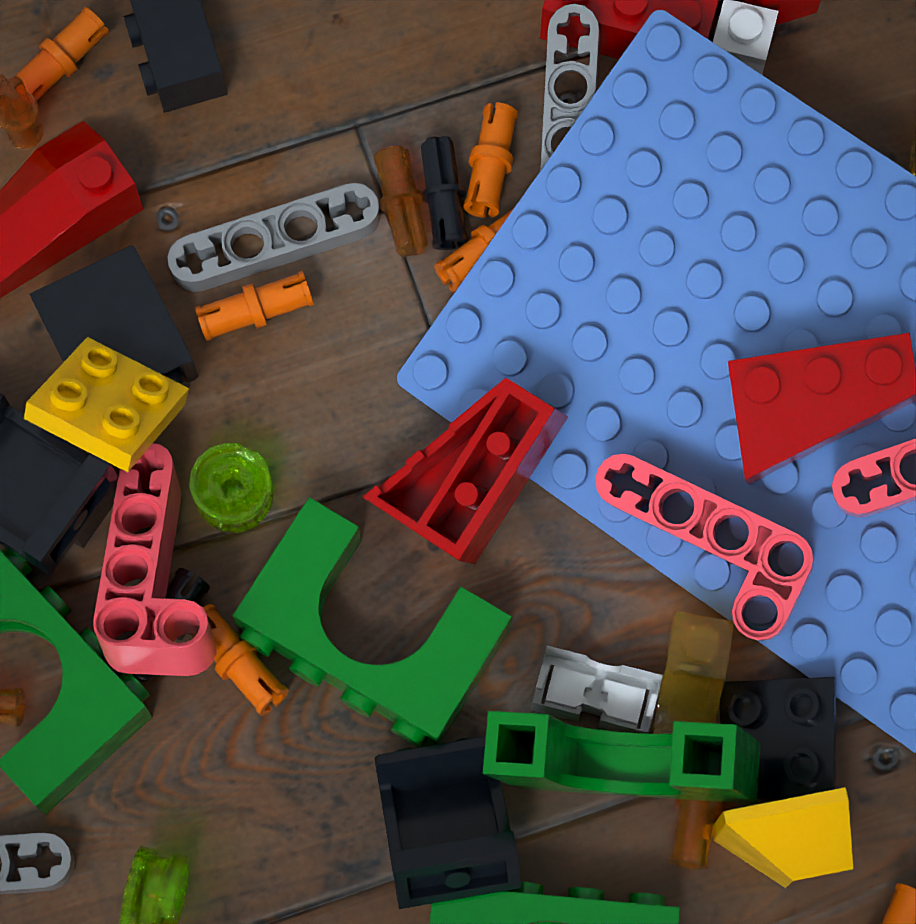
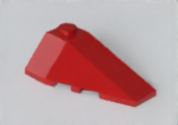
M85 121L78 123L37 148L0 190V298L144 210L135 182L105 139Z

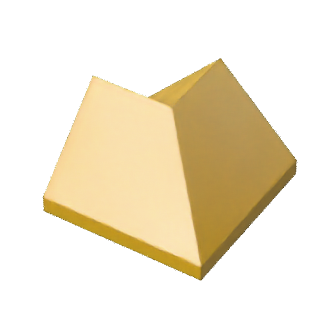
M846 787L723 811L711 828L713 841L784 888L793 881L853 869L849 800Z

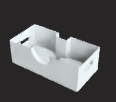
M546 646L531 710L575 722L579 721L582 711L601 716L598 728L615 732L648 734L663 675L625 665H606L593 661L586 655ZM550 665H554L545 704H541ZM646 689H648L650 691L640 729H636Z

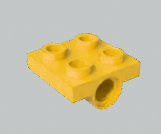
M87 337L26 402L24 419L129 472L185 406L189 388Z

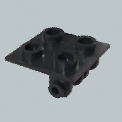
M835 677L720 682V724L738 725L760 742L757 800L788 799L836 789Z

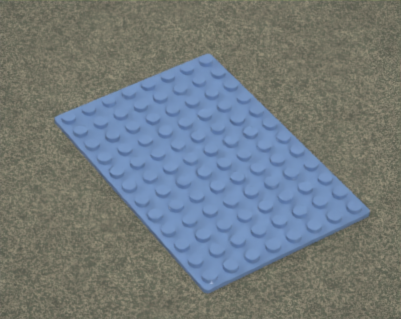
M664 10L654 11L397 374V382L403 389L450 422H453L505 377L567 415L566 422L530 479L733 624L732 609L734 601L748 571L607 503L601 498L596 489L595 478L600 465L612 455L627 454L635 456L799 534L808 542L813 551L814 566L812 573L786 627L780 635L771 640L757 641L809 678L835 677L836 697L916 753V500L871 516L858 518L846 514L838 507L834 500L832 489L834 475L844 464L916 438V401L748 485L744 476L728 361L910 333L916 370V176ZM916 453L905 457L900 464L902 477L916 485ZM890 463L879 464L878 466L882 470L883 476L872 481H864L860 473L850 476V487L842 491L844 497L855 496L859 505L870 502L869 491L887 484V496L899 494L900 492L891 480ZM629 468L625 475L615 473L611 483L618 488L616 497L620 498L625 490L642 496L648 501L640 510L647 513L649 511L651 495L663 481L656 478L652 490L641 485L632 477L634 468ZM673 493L664 502L663 515L669 523L682 524L693 515L694 500L688 493ZM736 517L727 518L722 521L716 531L718 544L726 550L739 549L746 543L749 536L746 522ZM780 544L771 552L770 566L777 575L784 577L792 576L799 572L803 566V552L795 544ZM763 596L750 600L744 610V618L747 625L756 631H764L772 627L778 615L775 603L770 598Z

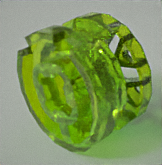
M223 443L209 448L198 457L191 470L189 488L198 514L209 526L222 532L240 533L254 528L266 518L273 505L274 487L266 461L256 450L255 452L251 451L240 443ZM262 510H265L263 514L257 518L256 515L260 513ZM252 518L254 519V522H252L251 524H247L245 522L251 520ZM242 523L243 525L239 528H232L233 525Z
M140 846L128 874L121 906L120 924H178L189 881L190 857L173 853L170 858L161 857L156 849Z

